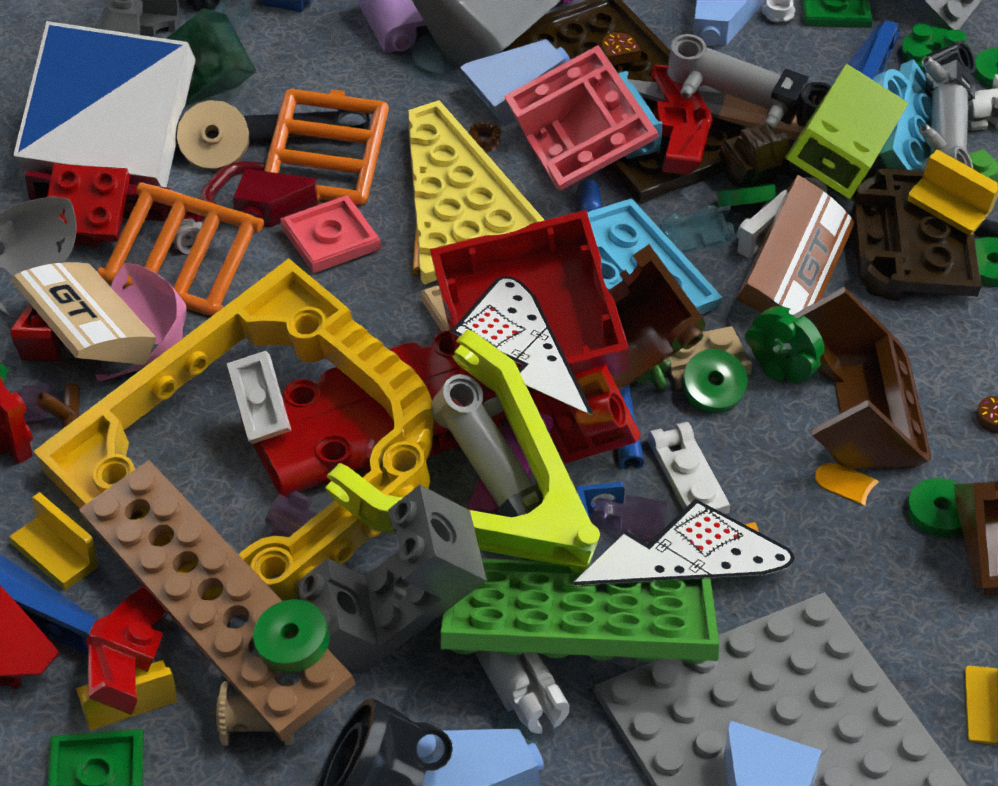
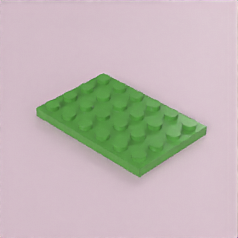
M482 559L487 581L443 613L440 649H451L459 654H471L476 651H497L504 656H517L522 653H543L550 658H564L568 655H589L596 660H610L614 657H635L642 662H656L660 659H680L688 664H702L706 661H718L720 644L711 578L574 586L572 583L582 573H575L568 566L541 561Z

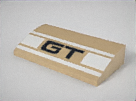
M64 262L47 264L22 271L13 276L12 283L76 358L146 365L156 336L89 263Z

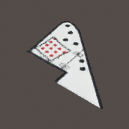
M509 276L495 279L450 333L459 337L466 330L477 333L513 361L521 364L518 370L526 386L592 415L593 411L536 296L518 279Z
M695 498L649 544L626 531L572 585L766 575L788 568L794 562L795 557L788 547Z

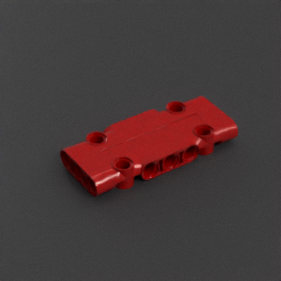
M450 330L438 333L433 338L432 344L421 347L418 343L410 342L389 349L398 355L421 378L429 391L431 400H433L446 380L451 376L461 374L460 366L453 358L455 347ZM333 367L321 374L316 383L307 379H299L289 383L281 395L292 431L252 445L280 498L285 499L318 487L319 482L328 485L331 480L326 476L339 463L346 465L353 471L363 468L364 472L368 474L371 471L370 457L372 450L384 436L394 429V420L373 397L338 367ZM451 398V400L456 405L462 407V404L458 400H456L455 398ZM502 411L491 418L499 428L502 418H505L506 415ZM240 413L241 421H242V424H243V427H244V423H243L242 416H241V413ZM436 421L433 444L429 456L459 446L450 430L440 426Z

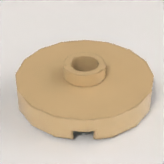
M209 100L198 103L185 112L178 124L176 138L181 154L190 165L201 170L217 171L226 165L239 162L248 150L249 130L246 120L236 107L224 101ZM210 130L219 132L216 138L210 139L206 137Z

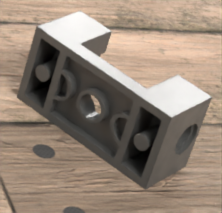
M418 485L388 509L392 530L397 532L399 550L366 576L327 558L297 582L300 600L314 604L324 615L330 633L327 649L346 669L355 673L368 671L487 581L470 510Z

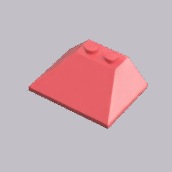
M599 45L504 96L530 147L557 190L567 188L660 137Z

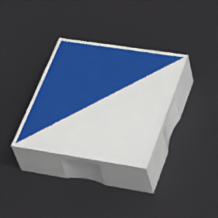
M46 21L13 155L25 172L28 170L52 175L54 164L128 168L130 174L129 184L139 185L142 182L148 185L166 187L176 147L177 123L185 107L195 64V58L188 42Z

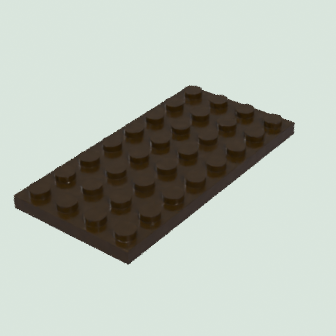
M586 0L545 14L504 49V51H508L547 39L556 50L561 47L571 60L597 45L601 48L602 39L610 33H626L635 39L641 49L640 60L612 66L617 73L627 71L628 79L655 82L651 77L653 65L668 66L670 49L622 0ZM642 97L654 114L657 101ZM712 117L713 124L708 131L701 164L692 173L687 175L663 171V164L670 140L669 137L665 136L661 137L660 151L630 159L624 156L607 166L641 203L722 172L725 165L719 157L722 143L727 139L740 136L741 130L746 128L743 125Z

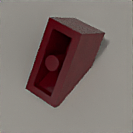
M245 168L233 196L234 210L263 219L264 227H274L281 224L280 218L318 205L317 179Z

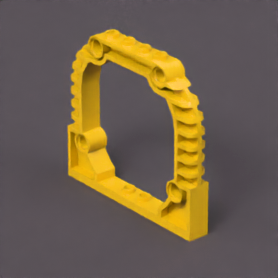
M288 258L33 452L43 472L79 508H82L135 470L130 458L126 457L129 441L124 430L160 402L170 398L181 386L204 372L210 364L246 338L254 346H291L297 358L304 362L313 363L327 359L385 408L394 420V429L384 436L373 448L370 457L371 471L363 479L384 495L403 498L418 485L427 489L430 485V475L426 460L432 448L435 420L431 414L432 400L424 382L409 365L405 364L394 352L387 349L380 340L368 333L362 325L356 323L352 319L351 311L347 306ZM334 500L290 537L275 535L261 538L249 545L238 555L282 601L297 599L300 596L297 582L327 558L339 564L347 562L356 549L368 539L374 538L382 532L370 528ZM139 509L131 515L130 520H141L148 515L150 510ZM170 534L162 535L155 540L153 546H165L172 541L174 536ZM187 561L180 565L177 572L189 573L196 568L198 562ZM281 574L280 577L275 578V579H271L272 577ZM215 587L207 590L203 594L202 600L211 601L218 598L222 594L223 589Z

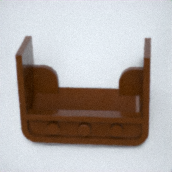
M845 286L794 314L796 318H799L801 315L808 318L815 325L824 342V354L820 357V363L822 364L818 371L823 376L828 375L835 382L841 414L812 428L811 433L831 453L836 463L839 465L844 464L849 469L916 468L930 461L931 451L911 363L898 339Z

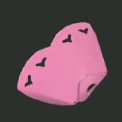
M124 263L116 274L111 288L156 336L154 344H158V346L149 355L146 365L135 364L125 371L110 374V376H107V374L96 375L98 381L143 369L183 338V326L187 315L186 303L168 281L139 264ZM131 275L134 285L123 289V285L128 282L127 276Z

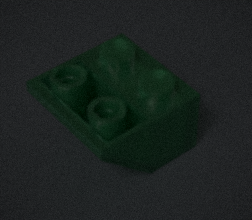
M202 9L166 38L188 42L195 58L185 106L235 89L257 72L228 16L224 13Z

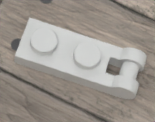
M689 422L676 424L674 429L665 432L661 428L649 431L647 434L648 443L683 510L696 498L724 514L729 513L730 503L697 445ZM680 445L681 450L671 452L669 449L671 446Z

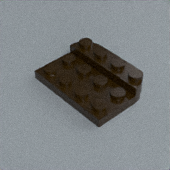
M879 169L875 177L867 179L862 184L860 183L852 206V219L855 222L853 229L858 273L869 294L893 301H899L902 291L978 297L982 286L974 234L967 235L907 200L909 192L922 179L924 171Z

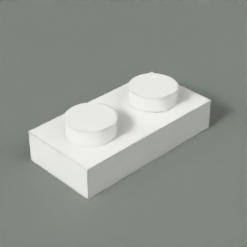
M263 351L227 363L248 441L254 444L292 431L270 354L267 351Z

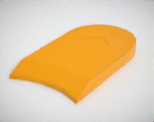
M837 463L823 464L815 473V480L820 487L866 506L869 492L879 483L877 479Z

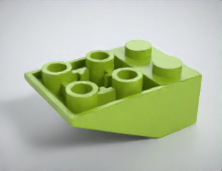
M846 63L785 158L850 199L873 165L909 103Z

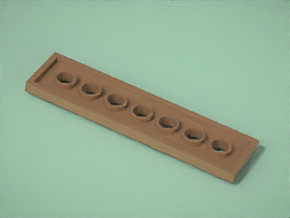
M150 460L143 463L79 509L87 524L282 742L356 685L352 674L328 649L317 663L305 670L299 671L302 676L296 684L292 686L279 685L281 677L286 673L271 669L260 657H255L252 654L256 648L253 640V631L257 620L265 610L282 600ZM139 509L150 510L143 519L137 521L130 520L131 515ZM170 534L174 536L172 541L165 546H153L155 540L162 535ZM187 561L198 562L196 568L189 573L177 572L180 565ZM215 587L223 589L222 594L218 598L211 601L202 600V596L207 590ZM237 615L249 616L248 621L242 627L236 629L227 627L228 622ZM290 633L285 639H292L298 633Z

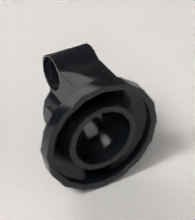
M373 698L366 699L355 709L340 731L322 767L316 786H421L426 771L439 770L451 759L453 751L452 741L444 731L431 723H414L398 710ZM433 734L436 739L435 750L429 756L420 758L417 754L418 742L422 737Z

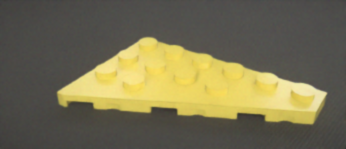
M440 100L408 110L420 279L425 285L436 281L430 249L484 235L510 233L532 223L544 221V219Z

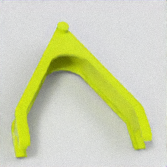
M466 330L456 340L461 345L455 351L453 358L460 367L496 393L543 495V502L528 514L513 518L470 510L479 550L568 566L575 573H583L588 569L600 538L599 529L592 525L515 362L477 333ZM339 463L326 476L331 480L325 487L327 493L370 528L376 531L397 534V532L392 530L388 509L402 498L384 495L352 469Z

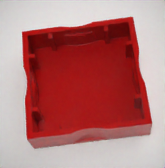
M587 210L532 223L522 229L506 234L484 235L430 249L433 268L450 331L495 279L509 276L520 280L536 296L574 374L604 364L607 365L611 375L630 371L629 347L614 298L608 291L603 279L601 256ZM451 333L456 351L461 345L456 341L459 336ZM515 362L517 368H519L521 364ZM460 367L462 375L475 379L483 391L482 403L497 396L493 390ZM526 386L529 393H531L533 388Z

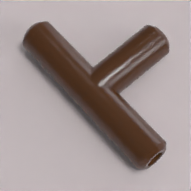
M69 383L64 386L63 402L47 392L40 393L36 399L37 406L63 421L62 429L79 417L80 387L77 384Z

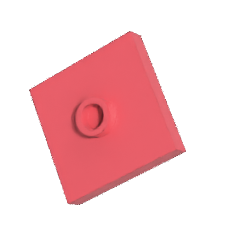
M348 195L280 218L282 230L313 274L381 249L380 238Z

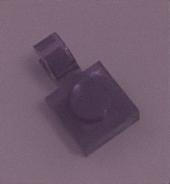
M626 495L625 504L616 503L609 499L596 498L592 525L606 530L620 527L619 537L628 531L642 541L650 543L664 529L668 502Z

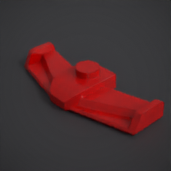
M654 64L651 77L657 83L666 101H657L654 116L658 122L662 121L663 123L662 136L670 138L663 171L687 175L692 173L701 164L708 131L713 124L711 110L707 108L698 89L692 94L691 98L684 99L680 94L683 84H679L669 77L668 66Z
M143 585L128 595L108 616L95 621L86 640V645L88 646L89 699L129 715L133 714L138 702L135 667L147 672L149 671L163 635L162 632L153 628L168 614Z

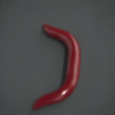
M239 161L222 167L204 186L200 193V200L217 204L213 200L214 196L232 177L243 174L245 168L264 171L266 163Z

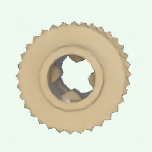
M224 681L221 684L220 694L217 698L216 724L220 742L223 746H229L230 732L272 731L241 695H232L231 685L228 681ZM286 681L285 686L294 685L292 681ZM294 733L285 739L286 745H292Z

